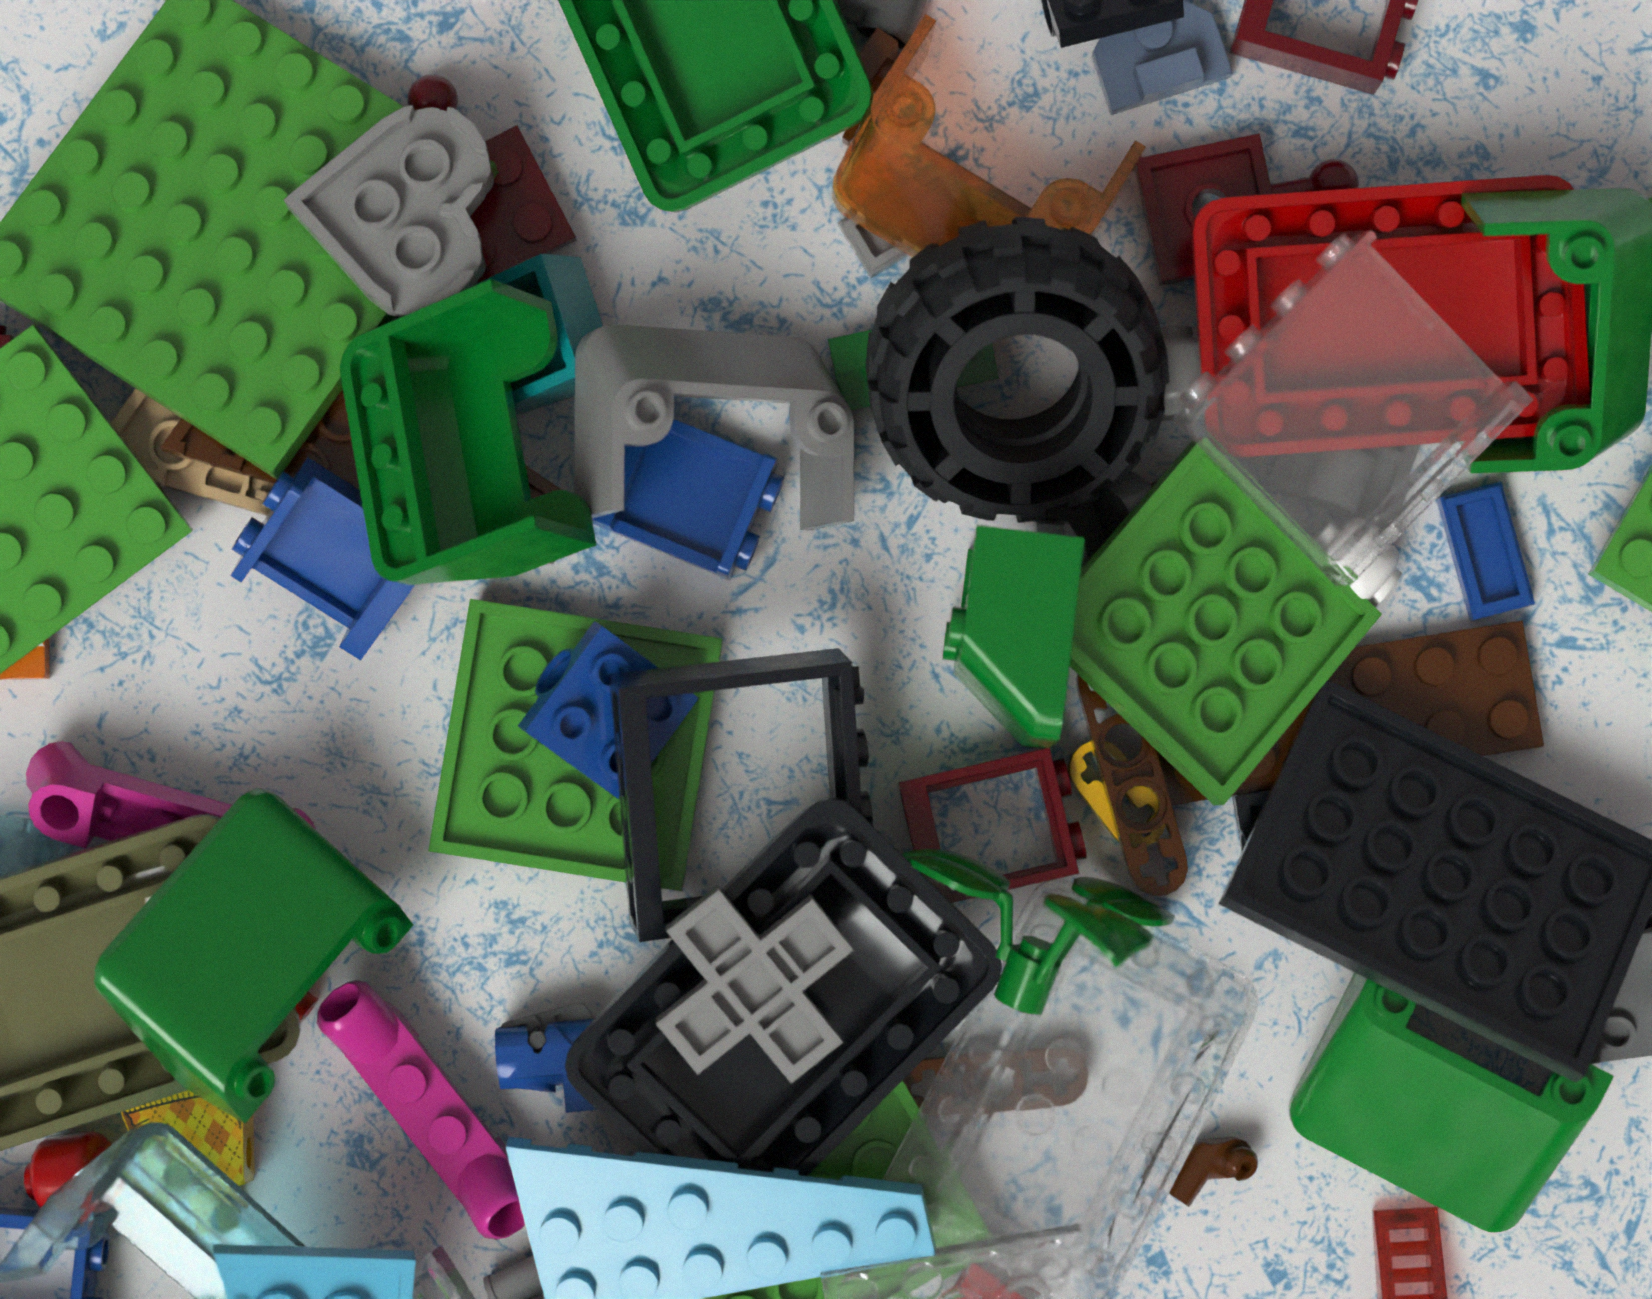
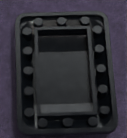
M832 797L817 799L806 806L721 890L758 935L762 934L809 895H812L851 943L854 950L804 990L839 1033L843 1043L793 1083H790L749 1033L701 1073L697 1074L656 1025L655 1018L705 979L672 939L574 1040L567 1051L565 1061L567 1078L575 1090L642 1153L738 1163L739 1169L774 1172V1167L799 1170V1176H808L998 983L1002 971L1001 959L996 957L997 949L993 943L923 874L912 868L910 862L853 806L842 799Z

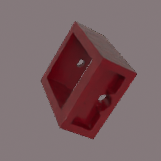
M1244 0L1229 53L1374 95L1383 82L1384 77L1392 80L1396 77L1405 48V43L1395 40L1401 18L1412 19L1419 0L1386 1L1370 60L1265 31L1273 0Z
M1045 748L899 782L898 788L913 850L941 849L928 793L1034 769L1056 862L1002 874V876L1011 882L1008 889L1010 890L1079 874L1076 861L1086 859L1087 853L1079 821L1067 823L1062 798L1072 796V789L1064 758L1053 761L1050 748ZM923 874L951 903L976 898L958 892Z

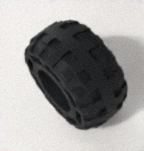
M1015 217V219H1012V224L987 227L986 220L958 228V237L941 246L938 243L933 244L931 242L909 260L910 268L901 279H898L896 284L890 282L877 305V316L872 331L868 333L866 377L870 409L881 442L895 466L900 464L911 476L914 487L935 502L940 500L945 504L951 501L959 505L963 515L987 521H994L996 514L1016 515L1017 522L1022 523L1047 520L1045 512L1069 505L1073 512L1099 499L1098 490L1109 481L1117 484L1120 480L1123 481L1141 461L1140 450L1144 443L1149 442L1151 435L1156 436L1165 412L1164 396L1166 384L1169 383L1166 345L1155 309L1138 277L1120 256H1113L1104 249L1097 238L1071 226L1070 230L1067 228L1061 230L1047 226L1043 218ZM1015 335L1043 336L1061 343L1076 355L1079 365L1078 372L1066 394L1053 406L1029 417L1001 419L985 415L967 405L957 392L958 378L968 361L987 345L1006 337Z

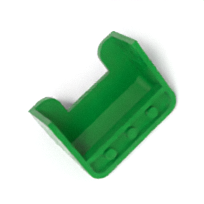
M489 279L354 338L346 347L341 358L340 376L371 559L375 570L382 578L405 585L513 577L597 545L591 512L588 504L581 496L566 490H555L532 499L511 383L542 370L554 356L558 335L551 301Z

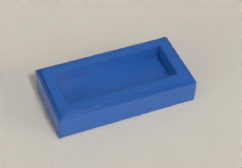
M1502 482L1438 498L1437 504L1469 620L1474 621L1534 605L1535 601Z

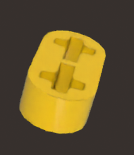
M1089 741L1079 746L1071 755L1068 764L1069 779L1073 787L1111 836L1119 842L1103 784L1098 780L1087 784L1080 775L1087 768L1086 762L1083 760L1085 754L1091 752L1095 756L1092 743ZM1104 741L1108 755L1121 762L1129 761L1113 743ZM1136 786L1125 793V797L1135 808L1145 805L1151 808L1153 814L1148 818L1147 822L1156 816L1159 808L1158 799L1149 788ZM1163 824L1160 828L1148 833L1144 837L1142 834L1130 833L1129 838L1132 847L1135 848L1142 842H1145L1146 846L1155 843V839L1163 834L1166 825Z

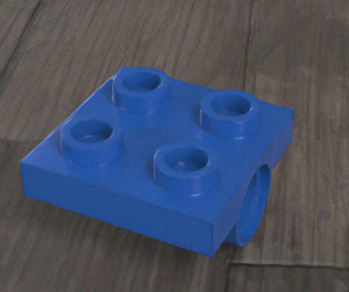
M594 621L574 649L566 648L560 651L544 668L535 688L538 699L524 716L518 727L619 799L609 674L658 669V667ZM693 693L646 698L651 763L699 699Z

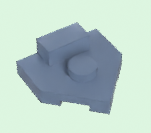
M1183 0V18L1100 38L1092 53V59L1110 115L1231 78L1232 70L1213 13L1187 0Z

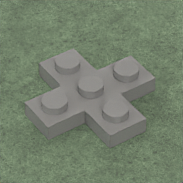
M717 885L666 926V932L705 979L655 1018L656 1025L697 1074L701 1073L749 1033L790 1083H793L843 1043L839 1033L804 990L854 949L812 895H809L762 934L758 935Z

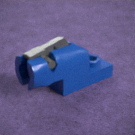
M578 1002L507 1021L501 1027L496 1028L495 1054L500 1089L517 1088L556 1093V1086L563 1085L565 1113L596 1110L575 1090L567 1078L565 1069L568 1049L574 1040L595 1019V1016L583 1002Z

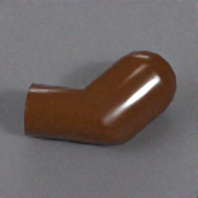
M1233 1136L1199 1140L1191 1146L1163 1189L1190 1207L1207 1180L1235 1178L1237 1181H1244L1251 1178L1258 1168L1257 1154L1246 1141Z

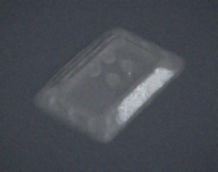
M1049 880L1038 885L1028 897L1013 926V944L1020 945L1022 937L1026 935L1053 943L1065 920L1043 904L1046 895L1059 894L1076 899L1083 904H1086L1089 900L1075 893L1071 889L1073 882L1068 880ZM1143 926L1153 934L1151 945L1130 956L1118 968H1115L1098 948L1080 934L1062 962L1046 1007L1041 1015L1027 1014L998 1001L994 997L996 984L994 989L967 1015L883 1180L922 1185L937 1250L969 1267L972 1263L978 1265L1030 1299L1114 1298L1182 1169L1255 1018L1258 1008V995L1249 978L1158 927ZM1001 960L1003 971L1006 962Z

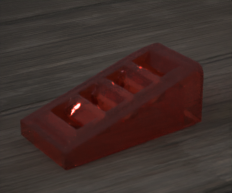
M1438 1207L1372 1210L1377 1299H1448ZM1424 1228V1240L1390 1242L1389 1230ZM1426 1256L1425 1267H1392V1257ZM1427 1282L1428 1293L1395 1295L1394 1283Z

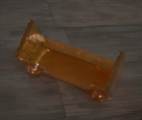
M925 14L874 94L834 174L831 190L832 199L839 212L911 257H914L931 242L933 244L938 243L941 246L958 237V228L986 220L987 227L1012 224V219H1015V217L1043 218L1047 226L1061 230L1064 228L1070 230L1071 226L1095 237L1131 179L1146 146L1136 140L1133 142L1103 192L1098 191L1081 180L1063 178L1053 181L1046 186L1033 207H1028L922 142L929 132L935 117V102L931 93L924 85L913 79L928 55L937 21Z

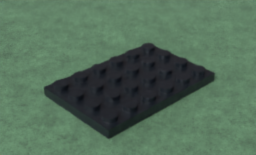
M1327 680L1311 700L1218 904L1577 1083L1586 1075L1652 912V840Z

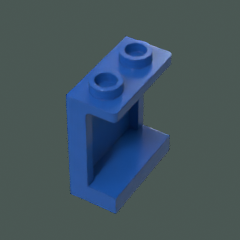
M673 419L669 432L660 441L647 446H624V510L592 518L593 525L731 580L736 567L745 571L748 569L760 540V535L751 532L760 508L768 512L772 511L785 477L775 473L778 467L777 457L768 453L761 455Z
M307 457L294 477L284 471L280 474L262 503L271 509L265 520L261 523L251 517L238 536L231 550L241 556L230 576L242 583L251 568L255 569L346 626L348 629L339 647L361 661L415 585H405L389 581L377 573L371 559L360 490Z

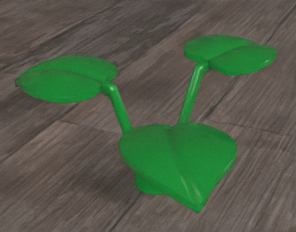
M918 849L902 853L910 862L912 868L958 892L982 899H992L998 904L1001 910V931L996 957L1006 963L994 992V997L1004 1005L1027 1014H1043L1062 962L1080 934L1098 948L1115 968H1118L1130 956L1151 945L1153 934L1143 926H1166L1173 923L1175 915L1166 909L1147 901L1136 892L1124 886L1094 877H1078L1074 879L1071 889L1078 895L1088 899L1089 901L1086 904L1059 894H1048L1045 896L1043 904L1065 920L1053 943L1026 935L1022 937L1020 945H1014L1013 896L1007 892L1011 883L1008 879L987 865L957 852L941 849Z

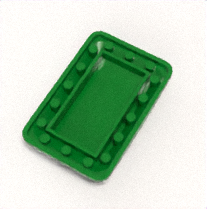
M558 0L641 189L648 201L660 210L674 213L688 210L857 125L866 118L872 108L874 98L872 83L837 0Z

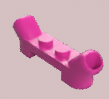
M59 741L42 747L30 759L26 771V785L32 793L28 804L29 816L34 826L44 835L54 840L85 849L94 836L112 841L194 815L210 814L222 818L232 806L231 804L89 764L70 742ZM292 808L316 829L313 821L301 809Z
M360 980L349 981L334 989L324 999L318 1009L317 1024L320 1031L346 1056L462 1204L477 1231L483 1237L499 1240L521 1230L525 1226V1221L504 1142L499 1136L495 1137L417 1038L419 1034L399 1009L392 1003L384 1001L367 982Z

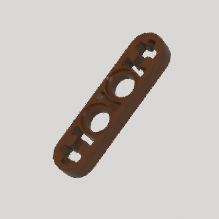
M1077 674V693L1128 875L1133 885L1142 893L1151 896L1168 895L1178 890L1184 883L1188 872V865L1157 751L1139 734L1141 748L1134 759L1121 762L1108 755L1104 743L1106 733L1115 725H1131L1119 714L1099 724L1094 710L1108 709L1106 701L1095 690L1091 691L1088 684ZM1136 786L1149 788L1158 799L1159 808L1156 816L1145 824L1131 822L1122 810V800L1125 793ZM1165 824L1169 838H1157L1155 841L1161 857L1173 858L1175 869L1166 873V884L1157 886L1154 877H1142L1140 873V865L1149 862L1146 843L1142 842L1133 848L1129 834L1150 833Z

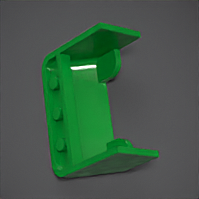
M1630 188L1462 193L1461 206L1483 236L1547 234L1546 258L1554 273L1566 282L1585 284L1590 403L1562 405L1551 409L1538 422L1534 436L1452 443L1471 474L1558 471L1582 467L1633 434L1639 428L1645 416L1652 335V203L1642 193Z
M976 525L973 550L968 549L961 608L952 607L950 622L946 624L942 660L954 661L953 674L1021 746L1039 749L1050 748L1059 742L1061 735L1085 538Z

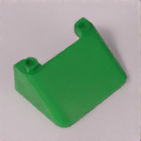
M253 789L243 794L106 947L96 963L94 982L100 995L181 1086L241 1122L246 1123L270 1095L275 1085L274 1071L268 1066L257 1050L352 939L359 947L370 953H387L401 941L413 927V923L393 899L283 799L268 790Z
M1354 972L1291 1097L1289 1117L1293 1127L1307 1140L1487 1232H1503L1514 1227L1526 1213L1598 1109L1614 1076L1592 1064L1589 1065L1585 1077L1577 1083L1552 1071L1539 1096L1405 1028L1417 1003Z

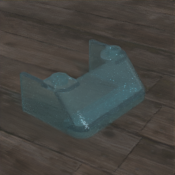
M153 1122L127 1131L51 1194L1 1261L0 1283L46 1275L65 1249L75 1251L92 1247L102 1239L111 1226L195 1299H227L221 1275H219L214 1258L213 1244L306 1246L177 1130L165 1123Z

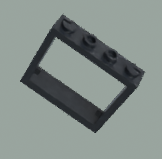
M839 648L609 674L629 923L639 942L671 938L666 932V926L703 897L662 901L646 698L821 678L830 797L844 800L873 825L870 796L867 791H861L859 768L868 766V744L864 730L862 728L857 729L855 712V705L863 704L864 689L860 685L859 666H852V661Z

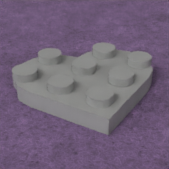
M413 105L404 106L381 119L283 199L289 211L363 294L389 315L403 317L477 285V281L484 274L486 262L482 253L481 238L470 216L491 190L494 184V175L491 169L489 151L483 137L474 122L454 108L447 107V111L433 107L415 110Z

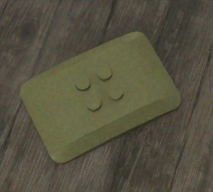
M210 814L194 815L0 876V1151L187 1091L175 1080L100 995L95 986L94 971L96 963L106 947L221 819L220 817ZM296 1007L293 1008L257 1050L267 1064L286 1057L297 1045L301 1028Z

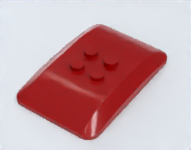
M1537 175L1224 197L1209 201L1199 209L1192 225L1203 428L1207 441L1221 454L1241 458L1534 436L1540 419L1551 409L1562 405L1589 404L1584 284L1566 282L1559 278L1551 269L1546 258L1547 234L1483 236L1461 206L1462 193L1574 190L1569 182L1559 176Z

